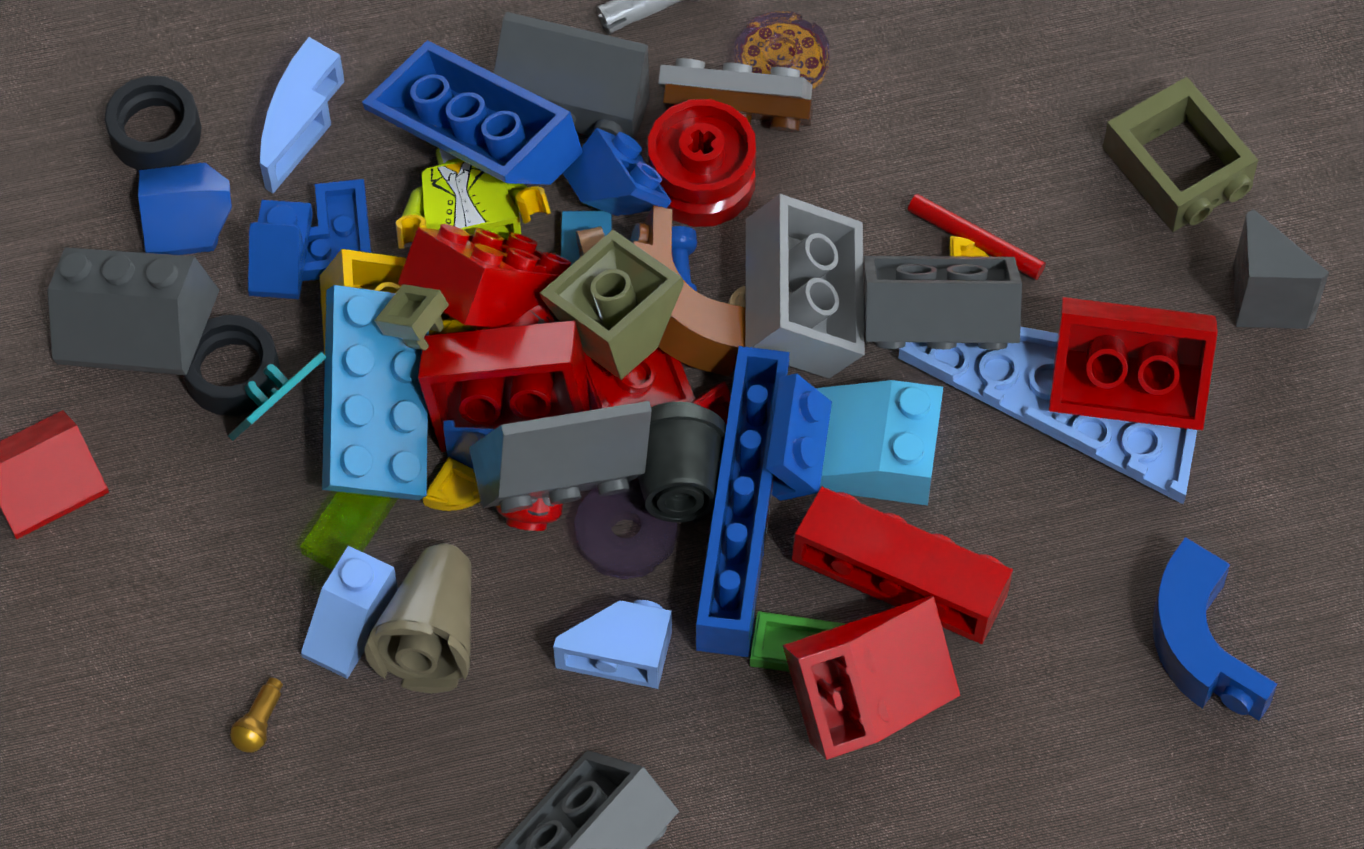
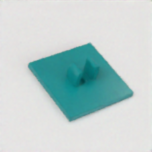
M320 352L290 380L273 364L266 366L263 373L274 382L279 390L275 387L267 393L270 397L268 399L254 381H249L244 389L259 408L236 427L228 437L234 441L327 357Z

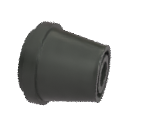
M667 402L651 407L645 473L638 477L645 500V507L653 517L662 521L676 523L693 521L707 515L714 508L726 424L713 411L694 403Z

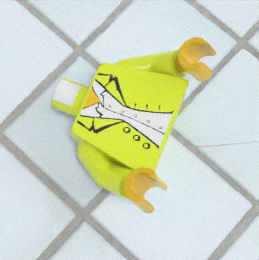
M438 148L436 150V157L439 165L422 171V186L411 192L402 217L396 221L398 248L403 249L406 243L413 242L418 227L439 230L441 224L458 227L469 234H474L476 228L489 230L503 238H508L511 232L521 234L519 212L525 224L531 221L530 215L534 213L544 212L546 215L551 214L544 188L505 183Z

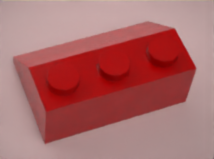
M1063 297L1049 411L1203 431L1218 335L1216 316Z
M575 320L424 336L429 347L426 351L422 350L418 379L441 452L447 451L444 437V421L454 420L455 427L496 429L504 424L590 411L586 360Z

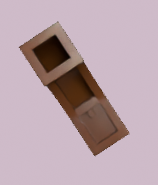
M653 205L644 222H638L635 225L631 242L680 275L672 258V209ZM683 280V288L658 347L684 364L707 372L729 376L736 366L738 347H745L746 307L707 298L695 291Z

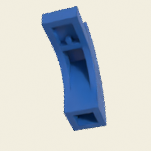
M1185 537L1165 568L1154 606L1152 621L1153 637L1159 659L1166 673L1178 689L1202 709L1213 693L1221 698L1224 705L1233 712L1240 715L1248 714L1260 721L1271 704L1278 684L1222 649L1213 638L1206 619V611L1224 587L1230 564Z

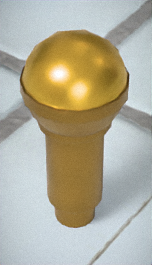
M272 677L269 678L267 683L262 685L248 714H245L231 727V741L237 749L252 753L265 745L267 741V721L281 696L280 690L283 683L280 680Z

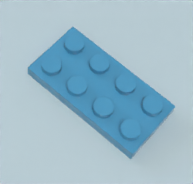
M333 285L326 290L325 356L327 358H325L322 490L418 501L427 496L428 408L418 379L422 350L407 347L402 338L383 335L374 321L396 293Z

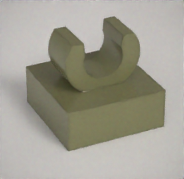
M403 284L374 321L383 335L402 338L407 347L426 351L429 345L424 336L429 330L442 331L444 325L440 316L449 304L440 290Z

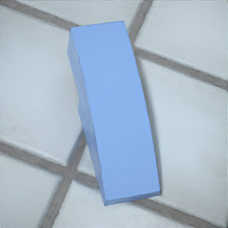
M308 37L289 63L276 87L267 111L261 138L260 168L265 189L271 193L277 190L331 126L327 102L345 82L340 54Z

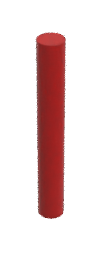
M919 194L914 195L908 206L909 212L955 237H962L975 242L974 246L992 257H1015L1018 271L1035 280L1041 276L1046 266L1044 261Z

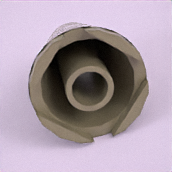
M443 543L425 548L368 635L364 648L367 662L384 679H386L388 672L402 678V688L431 694L448 692L457 688L458 681L461 678L465 680L471 666L472 565L469 558L458 547Z

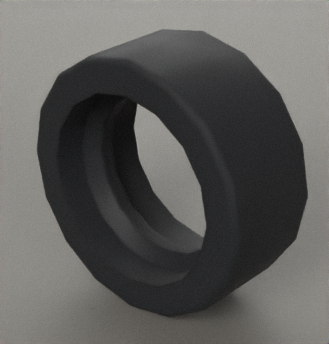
M148 75L130 80L117 89L107 103L104 121L113 151L129 167L137 170L179 166L191 157L200 143L202 126L193 95L182 83L166 76ZM152 106H167L178 111L181 115L182 123L178 129L167 138L155 142L137 141L128 137L124 129L131 116L141 109Z
M222 315L208 319L188 373L184 375L189 395L201 408L217 415L238 416L256 410L258 408L257 404L247 395L244 387L249 381H254L268 399L270 397L267 393L272 388H277L274 382L263 373L264 368L269 364H273L280 370L272 336L259 322L245 316ZM230 344L245 345L256 350L258 353L260 367L256 374L244 383L231 387L216 386L207 382L202 376V362L207 355L217 348Z

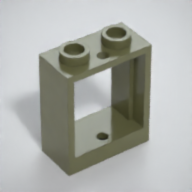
M1187 76L1107 122L1103 149L1172 232L1188 223L1192 226L1199 224L1211 214L1215 207L1227 200L1230 202L1238 201L1253 187L1258 159ZM1187 120L1225 164V167L1181 192L1145 150L1143 145Z

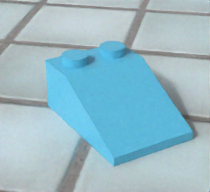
M887 380L816 388L832 401L820 488L823 486L834 492H844L852 496L928 506L943 387Z

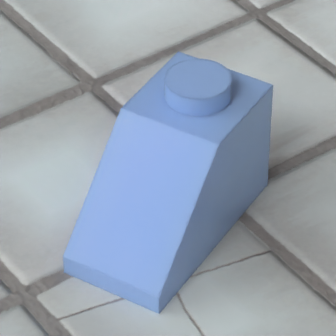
M348 546L321 589L301 656L348 679L365 651L364 648L369 633L398 590L394 567Z
M619 600L555 638L553 646L555 668L658 689L672 635V611L663 609L659 604L648 600H636L633 603Z

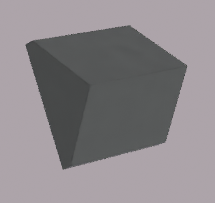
M1254 209L1246 214L1233 263L1236 327L1307 329L1314 323L1329 272Z

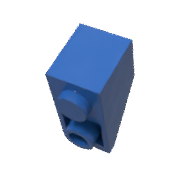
M596 128L582 146L583 153L563 172L582 203L616 216L649 212L653 205L667 208L672 202L660 184L662 178L659 173L647 165L641 156V146L632 137L622 132L614 135Z

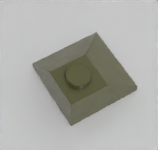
M612 230L543 289L540 295L560 322L576 321L582 348L586 355L622 380L658 348L684 282L680 275L615 230Z

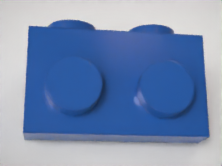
M797 373L783 376L779 379L766 469L774 474L772 495L779 501L818 493L823 470L832 401Z

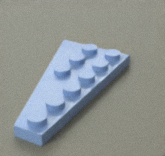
M1021 327L1020 343H1008L1007 348L1000 350L982 349L977 346V343H957V346L952 349H933L927 347L926 342H906L905 347L899 348L898 359L1184 505L1197 430L1050 412L1049 404L1058 333Z

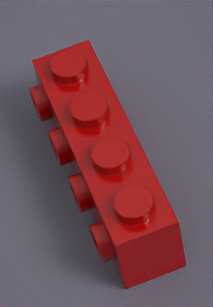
M823 486L820 488L795 533L792 554L793 562L895 607L932 595L935 599L942 627L979 644H983L1008 596L1014 570L1003 565L993 556L979 555L956 545L950 538L942 534L926 532L908 524L902 517L896 514L880 512L860 503L854 496L848 493L834 492Z

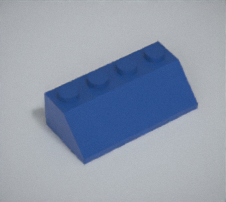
M428 40L362 101L365 110L509 184L551 185L583 153L570 111Z

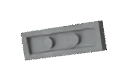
M686 58L676 59L675 66L661 65L658 82L664 89L665 83L809 100H811L813 87L804 77H800V71L797 69L772 67L770 74L752 73V66L740 63H724L723 70L705 69V62Z

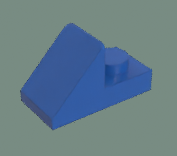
M261 200L258 222L250 223L249 296L299 299L313 217L311 203Z

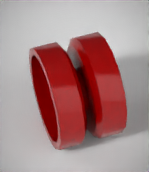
M694 99L670 107L655 120L648 136L649 166L656 170L662 178L660 184L672 201L667 208L672 209L673 221L692 227L717 226L734 219L749 205L755 191L756 140L755 133L744 115L731 105L716 100Z

